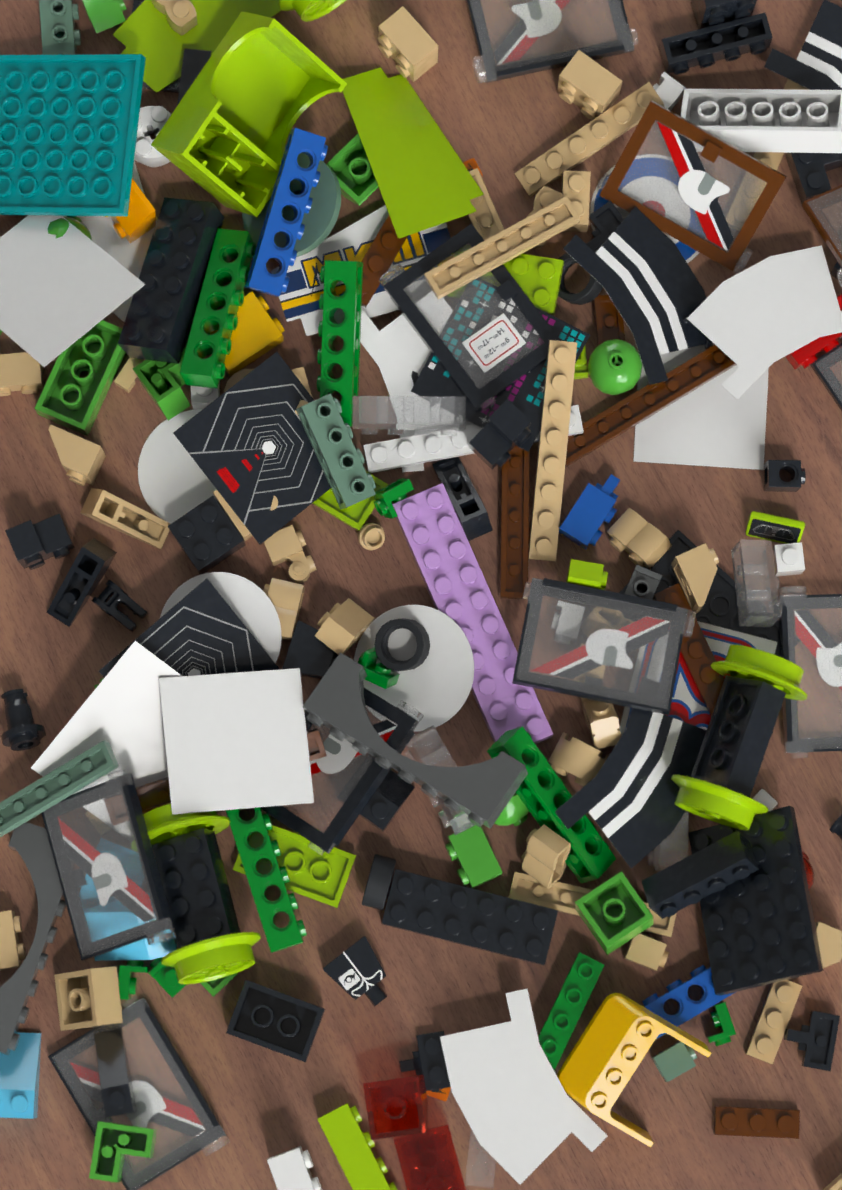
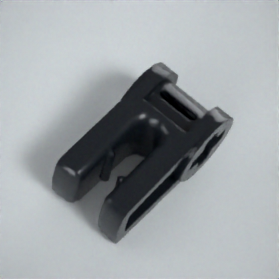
M108 580L105 583L107 587L98 597H94L91 601L133 633L137 627L136 624L128 618V615H124L119 611L117 606L124 604L134 615L142 619L147 616L148 612L128 597V594L111 580Z

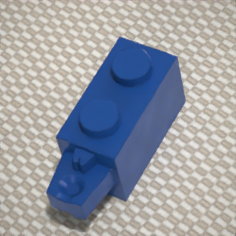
M611 474L603 486L599 483L596 486L588 483L559 528V533L585 550L589 544L595 546L603 533L599 530L603 522L605 521L609 524L617 512L614 505L618 495L613 493V491L619 484L620 479Z

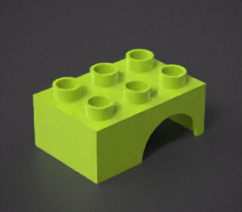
M242 11L151 146L225 207L258 217L272 195L285 151L286 141L293 125L301 114L316 100L333 92H342L347 83L277 20Z

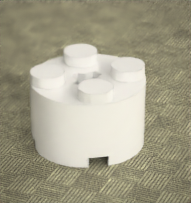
M145 106L140 108L134 160L148 167H160L170 162L151 146L154 139L151 140L149 136L150 134L157 136L171 116V113L164 107Z

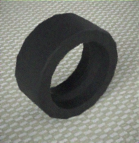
M564 253L558 259L564 261L558 296L571 304L577 305L590 303L598 297L603 286L592 276H590V281L586 288L579 293H571L565 288V274L572 265L578 262L568 253Z
M399 618L390 620L381 626L376 634L374 646L376 655L383 665L391 670L407 671L415 669L424 663L429 655L430 640L425 628L417 621ZM401 628L410 630L417 641L416 653L406 661L396 660L391 656L388 649L389 636L392 632Z
M375 854L362 905L383 910L396 859Z

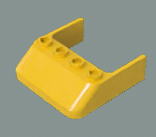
M613 993L604 999L560 1068L557 1077L565 1092L591 1113L652 1147L654 1142L649 1132L611 1111L612 1106L659 1034L667 1033L708 1058L711 1055V1051L704 1042L623 994Z

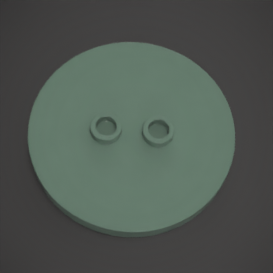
M300 153L297 157V163L300 167L307 168L310 159L306 154ZM321 160L317 171L320 172L318 184L316 187L311 188L309 197L313 198L309 213H304L301 222L305 224L301 240L297 239L294 250L297 251L296 257L311 252L327 238L340 212L341 188L338 178L332 168ZM293 179L289 184V188L293 194L298 195L302 191V185L298 180ZM270 199L258 217L242 213L244 229L249 231L256 246ZM290 206L283 207L282 217L286 221H291L294 218V210ZM277 232L274 236V243L280 248L284 247L287 242L286 236L282 232Z

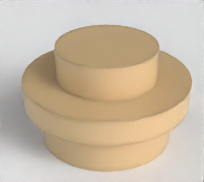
M376 523L364 525L358 534L360 545L367 550L380 548L385 541L383 528Z

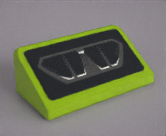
M753 511L748 517L745 533L750 537L783 544L800 543L805 523L799 520Z

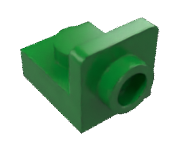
M400 478L375 492L374 497L376 501H374V505L381 516L390 519L397 517L391 502L397 503L408 497L407 493L414 489L410 479Z
M375 647L361 654L358 663L366 671L367 677L364 680L384 689L397 684L400 674L387 668L382 663H376L378 657Z
M163 957L156 958L150 964L152 970L149 972V975L173 998L186 985L178 983L175 967L162 965L161 959Z
M127 960L126 966L120 965L118 984L120 999L131 1000V994L136 995L137 978H132L133 972L149 973L150 967H143L144 961Z
M726 1002L713 1005L714 1011L710 1012L715 1029L719 1027L721 1029L720 1033L706 1037L707 1042H714L715 1046L731 1042L730 1036L736 1034Z

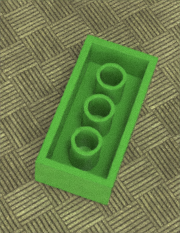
M101 320L58 356L34 408L39 416L86 436L89 435L126 353L118 345L123 328ZM82 372H89L87 377L80 378Z

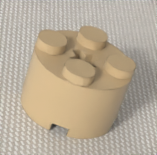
M563 732L548 762L552 763L551 767L555 772L563 776L571 773L576 776L574 782L585 786L596 777L609 755H606L604 759L601 757L602 751L574 737L569 741L567 740L569 734Z

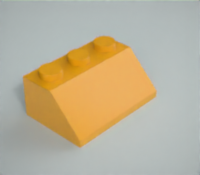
M132 178L128 216H110L115 222L113 228L121 239L125 237L130 244L156 226V210Z

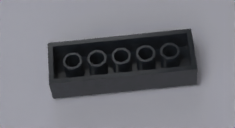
M164 198L139 276V280L145 285L133 294L118 341V345L130 358L179 364L201 294L218 228H222L225 219L213 202Z
M395 869L382 925L544 966L558 910Z

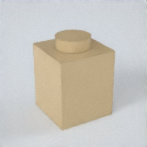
M638 934L631 939L624 959L657 971L658 966L664 967L669 952L665 951L667 944Z

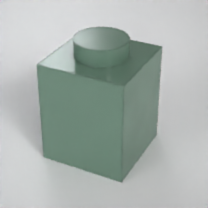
M679 1041L651 1058L663 1080L669 1082L695 1067L696 1064L693 1060L697 1056L693 1048Z

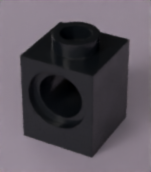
M768 460L764 464V491L797 492L801 488V484H805L806 472L805 468H801V460ZM779 471H788L791 475V482L782 481L779 477Z

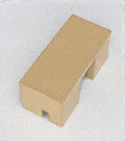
M129 358L114 380L115 385L129 393L135 385L137 377L133 368L145 360Z

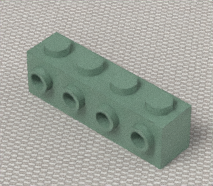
M39 0L43 55H77V46H81L80 29L76 30L75 20H80L78 4H74L73 0Z
M330 393L297 408V414L340 510L375 495V481L370 473H366L363 467V463H365L364 457L359 448L355 449L351 440L353 433L348 423L344 424L340 415L342 408L339 401L333 398Z

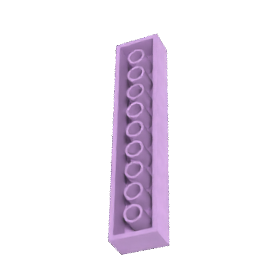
M443 483L392 504L397 513L396 519L435 608L453 619L469 641L474 658V680L471 691L494 743L506 731L521 726L530 734L535 744L551 738L553 732L532 687L512 684L518 654Z

